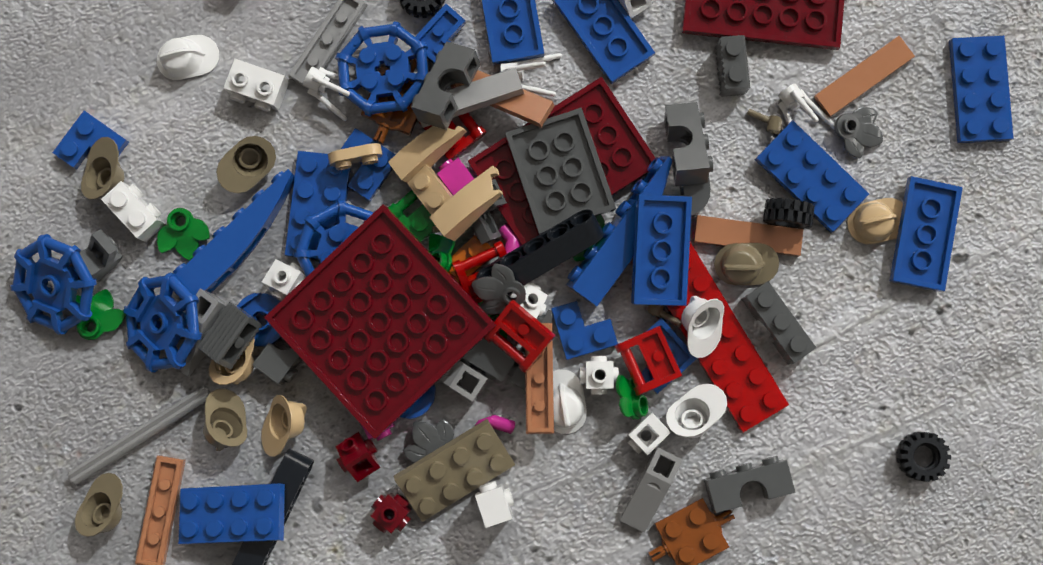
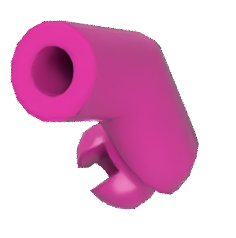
M508 224L503 225L499 229L501 237L506 241L505 249L507 254L521 246L520 241Z
M497 415L480 419L475 424L476 426L488 419L493 429L512 434L515 428V421Z

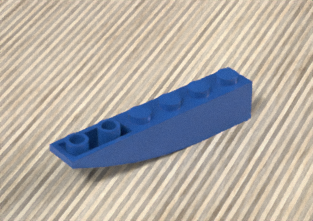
M669 156L656 157L647 168L649 173L643 180L640 179L631 190L632 196L628 201H623L615 212L617 216L612 223L608 222L602 228L604 232L603 238L585 251L584 261L580 266H575L567 277L569 281L566 285L589 303L598 306L631 261L634 252L636 194L663 195L673 161Z
M289 169L275 175L271 180L272 184L265 191L262 189L257 192L252 198L253 202L246 209H239L232 216L233 221L228 226H222L212 235L213 240L206 246L201 245L192 254L193 258L187 264L182 263L173 271L174 274L178 275L179 281L192 295H196L200 288L212 293L256 248L277 217L294 184L295 176Z

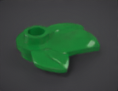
M176 208L169 213L167 224L158 232V249L161 253H165L176 248L181 256L191 260L193 258L192 254L199 247V241L210 239V231L207 224L203 220L194 218L189 210ZM180 217L185 218L183 226H178L177 224Z
M430 234L429 252L449 272L452 267L451 253L455 241L443 235Z
M104 289L92 297L91 318L88 321H82L77 324L78 334L82 338L96 340L104 332L115 331L123 323L126 314L123 313V310L113 309L114 300L109 290ZM77 295L76 301L80 304L81 296ZM91 322H94L96 328L94 331L90 332L88 330V325Z
M618 375L616 390L621 398L619 409L625 417L639 420L648 413L647 398L642 394L636 395L633 389L635 384L631 375L629 379L623 375Z

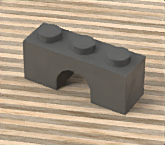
M446 41L442 51L438 52L431 71L426 74L420 92L413 98L411 108L419 122L447 130L458 107L452 93L446 92V89L453 84L470 86L481 65L475 49Z
M697 102L665 105L664 125L667 142H683L687 145L683 148H673V161L671 165L675 186L708 183L709 172H713V158L707 155L709 138L708 134H703L702 128H705L704 113H699Z
M769 281L763 283L741 299L755 320H759L768 329L774 339L773 345L788 365L796 363L816 349L814 343Z
M268 343L252 365L277 384L283 385L285 382L290 383L298 373L296 367L302 359L292 348L281 350L275 344Z
M778 456L762 459L763 464L752 467V463H745L735 466L736 471L726 473L725 469L709 473L710 478L704 479L711 510L718 513L742 507L740 491L742 486L749 481H756L761 486L763 496L766 499L796 493L787 460H779Z

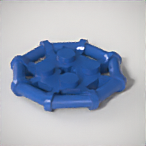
M396 21L393 24L359 27V31L340 53L336 54L339 87L350 92V95L345 97L363 110L366 116L371 117L373 114L395 111L406 112L414 96L420 92L424 84V78L428 73L426 54L428 46L426 42L418 40L405 30L401 23ZM389 35L388 42L373 44L371 37ZM400 38L402 41H404L407 45L411 47V49H409L407 52H404L402 49H400V47L396 45L398 39ZM364 41L367 48L360 51L358 58L352 57L353 53ZM416 58L417 73H411L410 60ZM382 64L390 66V70H386L383 76L377 71V68ZM349 66L356 67L357 79L350 82ZM409 81L414 82L402 97L400 95L402 86ZM362 87L371 95L366 100L356 91ZM394 96L396 100L378 103V98Z
M338 200L336 204L312 216L307 215L304 219L305 225L296 252H293L306 277L314 270L309 257L316 256L320 263H322L358 228V226L346 223V214L366 221L374 212L345 203L344 200ZM337 215L338 224L326 230L320 225V223ZM316 231L320 234L316 250H308L313 232Z
M48 234L40 235L36 241L24 249L16 251L14 254L16 259L14 278L10 288L18 297L27 314L26 319L30 323H38L54 330L56 334L62 335L66 334L70 328L80 322L88 321L91 318L92 312L90 309L94 285H97V281L91 276L80 255L81 250L76 245H67L52 239ZM52 251L60 253L63 256L60 258V260L55 257H52ZM38 253L40 259L35 263L32 257ZM48 281H52V282H53V284H54V290H53V291H52V286L48 284ZM78 288H82L80 304L76 301ZM32 293L35 300H31L29 294ZM68 309L72 315L65 319L62 311ZM43 311L51 314V317L44 315Z
M169 272L165 276L143 277L139 280V287L128 306H124L123 313L126 314L128 341L126 346L134 351L145 364L146 370L154 373L158 370L169 368L181 369L186 365V359L197 340H201L202 333L199 332L197 310L199 299L197 295H192L179 281L177 274ZM161 287L160 295L155 296L154 289ZM173 291L182 299L181 301L177 302L172 297ZM159 318L162 319V326H161V328H160ZM181 337H186L178 350L176 346ZM160 350H165L167 358H160Z

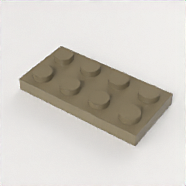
M486 419L393 477L423 522L515 466V463L490 422Z

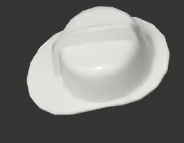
M204 35L172 38L166 41L157 55L159 71L171 80H183L207 74L217 66L219 61V49L216 43Z
M692 296L689 304L683 310L681 322L688 332L687 346L692 356L703 358L711 354L717 347L722 334L724 315L722 301L718 299L706 300Z
M562 369L553 371L554 431L560 434H570L579 430L586 420L587 408L583 386L580 384V379L575 373Z
M702 384L694 387L668 409L666 414L668 427L678 436L688 438L703 436L725 413L727 407L726 395L716 385Z

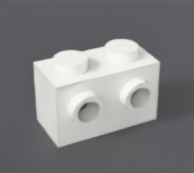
M234 59L224 89L230 95L229 98L236 102L245 104L247 100L255 103L254 107L262 111L270 112V109L279 111L289 81L285 75Z
M120 181L101 200L137 239L147 242L166 225L159 217L162 214L152 203L147 205L141 198L144 194L133 183L129 186Z
M496 481L481 485L479 487L480 491L476 493L475 498L485 528L511 520L513 514L510 507L514 506V500L510 489H504L503 484L497 485Z

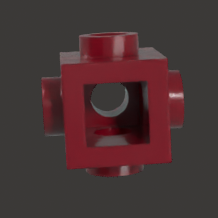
M359 431L335 446L340 456L337 458L339 466L345 473L348 471L357 483L381 468L374 455L378 452L371 439L365 440Z
M389 493L386 497L381 494L371 506L374 509V512L370 515L374 519L372 524L383 533L388 531L392 534L396 529L401 532L411 520L407 516L412 510L408 507L409 502L399 493L395 495ZM386 509L394 511L393 519H388L385 516Z

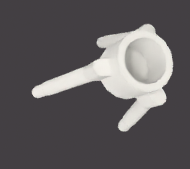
M557 53L520 62L501 64V72L516 67L520 81H524V70L545 67L547 61L559 59L562 57V54ZM522 85L524 90L532 93L556 96V93L553 91Z
M312 66L303 82V85L309 88L307 93L316 97L335 115L346 121L347 117L322 96L319 91L324 93L328 87L345 96H349L350 92L330 82V78L339 80L337 73L330 72L322 67L318 70ZM349 77L350 82L356 80L355 78Z
M796 83L790 85L778 95L782 101L778 106L783 112L787 125L792 121L788 109L790 108L793 112L802 107L814 122L819 120L815 115L816 113L834 130L835 123L807 97L802 89H799Z

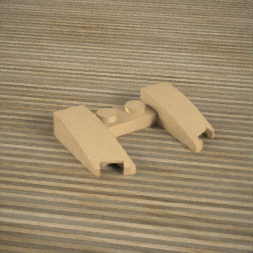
M432 126L403 147L388 163L399 178L410 186L431 214L430 219L442 235L456 241L503 195L501 190H494L492 178L498 176L499 171L494 166L490 167L453 196L431 167L467 131L460 126H457L455 130L450 128L445 130Z

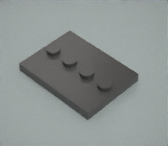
M582 107L546 119L541 128L530 124L505 132L539 235L585 209L593 211L595 217L616 210Z

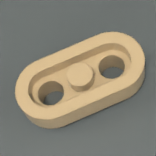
M378 143L365 144L328 153L329 164L336 167V170L349 169L352 167V164L362 162L363 165L374 164L378 162V158L383 156L381 144Z

